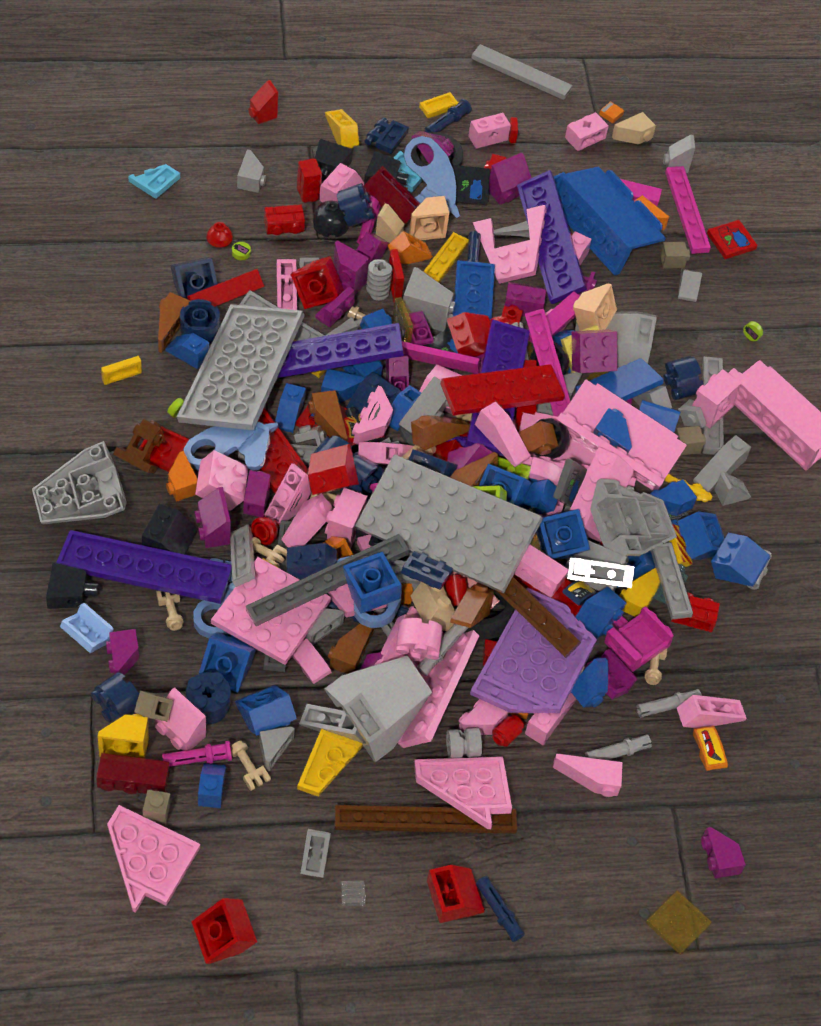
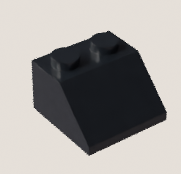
M159 503L142 534V545L186 555L198 532V528L179 510Z

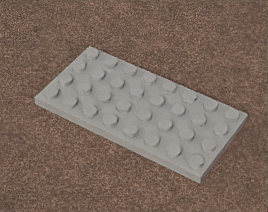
M230 304L177 415L178 422L254 430L304 318L303 311Z
M394 454L355 527L383 541L399 534L409 548L410 553L414 551L420 554L425 553L429 555V558L436 561L442 560L447 562L446 565L452 567L454 572L504 593L543 518L538 514Z

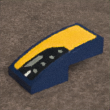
M579 580L571 583L562 591L563 594L578 606H583L586 600L598 593L584 581Z

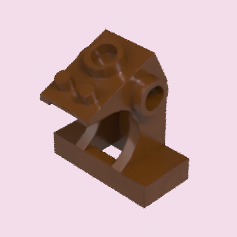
M143 419L141 423L135 425L133 437L127 449L116 447L113 455L147 473L155 474L158 466L150 462V455L155 445L160 446L162 441L166 440L164 437L165 432L162 431L161 426L157 422L152 420L149 422ZM142 437L148 440L143 451L137 448Z

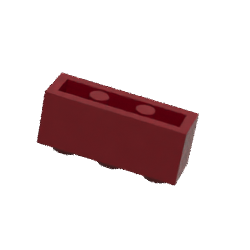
M383 166L364 184L366 192L370 196H374L382 208L385 203L389 204L404 224L411 219L412 213L420 205Z
M101 753L96 776L97 788L105 791L120 790L128 794H147V790L166 793L170 772L169 762Z

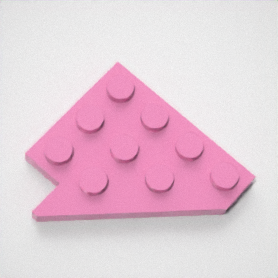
M503 757L414 760L416 783L485 828L491 829L492 821L490 814L511 813L512 805Z
M119 805L107 826L132 911L136 913L145 896L167 906L198 853L200 844Z

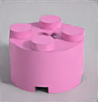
M420 618L401 620L398 628L396 652L408 655L412 661H420L421 657L433 660L439 659L442 626L429 620V624L422 623Z

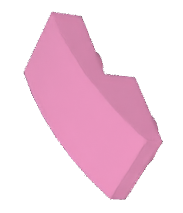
M533 457L529 478L541 481L548 479L557 487L563 469L551 462Z
M307 638L304 639L292 657L301 666L303 673L315 684L332 672Z

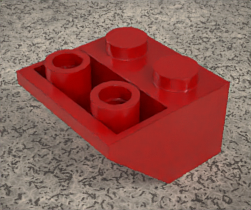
M448 865L429 870L427 884L439 923L484 913V907L470 868Z

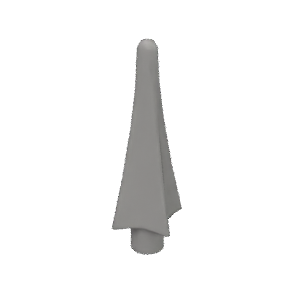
M527 221L494 230V235L530 237Z
M350 317L325 336L358 330L362 319L354 321L353 317Z

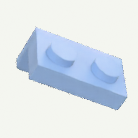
M85 603L80 605L76 614L62 620L60 625L66 633L89 653L105 646L106 641L110 640L109 632L114 630L110 624Z

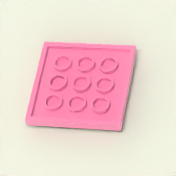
M257 557L254 561L255 579L233 589L212 617L211 624L286 665L330 603L331 597L324 594L259 626H255L246 611V605L299 581L296 577Z

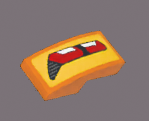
M715 726L693 729V737L700 749L699 757L706 771L727 768L726 755Z

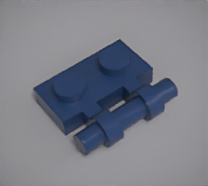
M383 117L375 123L374 129L368 132L365 143L371 145L372 142L376 141V148L392 154L408 133L409 127L394 120L388 124V120Z
M414 551L412 556L410 555L403 565L401 573L411 579H416L430 587L441 590L448 576L452 574L453 568L446 565L447 562L442 560L436 561L429 558L428 554H420Z

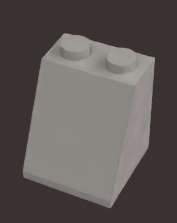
M414 267L403 296L402 320L404 314L423 311L429 328L443 331L448 325L447 319L453 317V314L450 313H453L455 302L453 301L454 293L419 268Z
M589 540L590 550L573 556L627 565L629 560L627 556ZM568 559V561H567V563H566V565H565V567H566L567 569H569V563H570V560H569V559ZM584 581L591 588L598 591L609 587L615 592L617 588L615 585Z

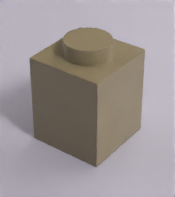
M663 242L660 252L663 269L685 268L686 262L690 259V251L687 250L685 242Z
M700 426L676 429L677 439L687 445L681 455L700 454L703 445L706 444V438L704 433L702 434Z
M140 691L134 713L167 722L173 700L158 694Z
M147 790L143 817L166 826L171 806L170 793Z

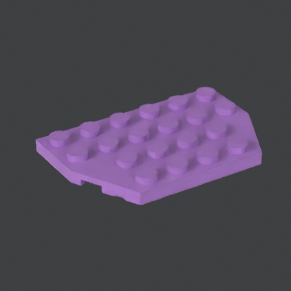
M527 588L526 590L561 622L581 644L565 658L515 610L474 683L470 695L509 713H560L597 639L591 632L586 630L585 625L580 620L578 621L566 604Z

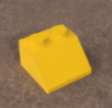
M139 714L124 715L98 732L99 757H101V753L145 758L149 741L148 717H143Z

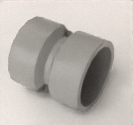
M467 728L464 732L460 729L447 730L446 746L448 757L462 758L464 754L468 758L481 757L482 741L479 728Z

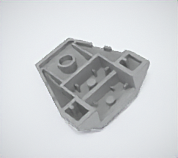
M613 479L597 480L590 510L604 547L624 556H641L677 537L663 500L645 492L637 493L633 487H623L619 485V481Z

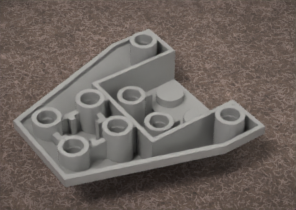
M639 311L615 313L606 329L617 331V368L639 358H642L648 364L657 319L656 315ZM576 322L575 331H579V327H578L577 322Z
M104 441L84 449L32 488L42 524L106 518L125 510L127 504L117 468Z
M408 656L342 675L324 688L335 706L342 707L365 740L362 745L374 762L378 761L396 746L432 693Z

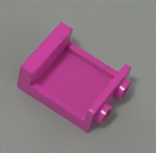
M645 606L637 617L618 630L614 627L608 630L604 643L634 672L671 645L674 635L671 629L664 625L657 615Z

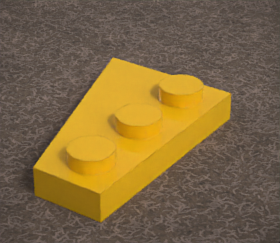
M321 729L297 789L319 797L363 747L362 743Z

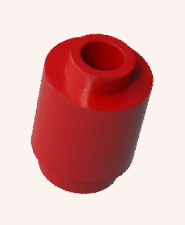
M461 575L448 576L449 580L445 582L446 594L452 606H458L467 591L466 578H461Z
M516 715L507 716L492 730L494 742L499 746L507 747L522 733L524 723Z

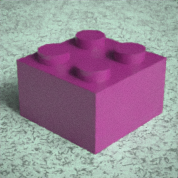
M609 329L572 331V371L578 373L617 371V331Z

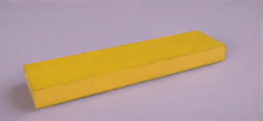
M453 232L423 272L440 283L468 246L469 239Z

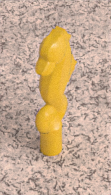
M670 474L664 479L668 483L682 480V478L677 479ZM684 480L696 495L697 501L708 502L712 499L711 493L703 489L701 484L690 485Z

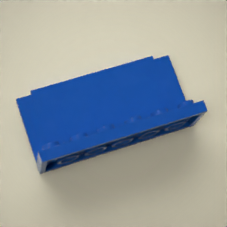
M598 166L560 176L556 186L567 224L574 232L576 231L592 239L590 249L613 275L620 274L632 249L665 241L666 237L660 232L662 223L640 200L635 202L632 200L633 192L612 170L604 173Z

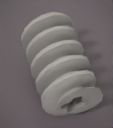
M373 260L368 266L366 290L371 298L378 301L386 299L390 294L392 266L384 260Z

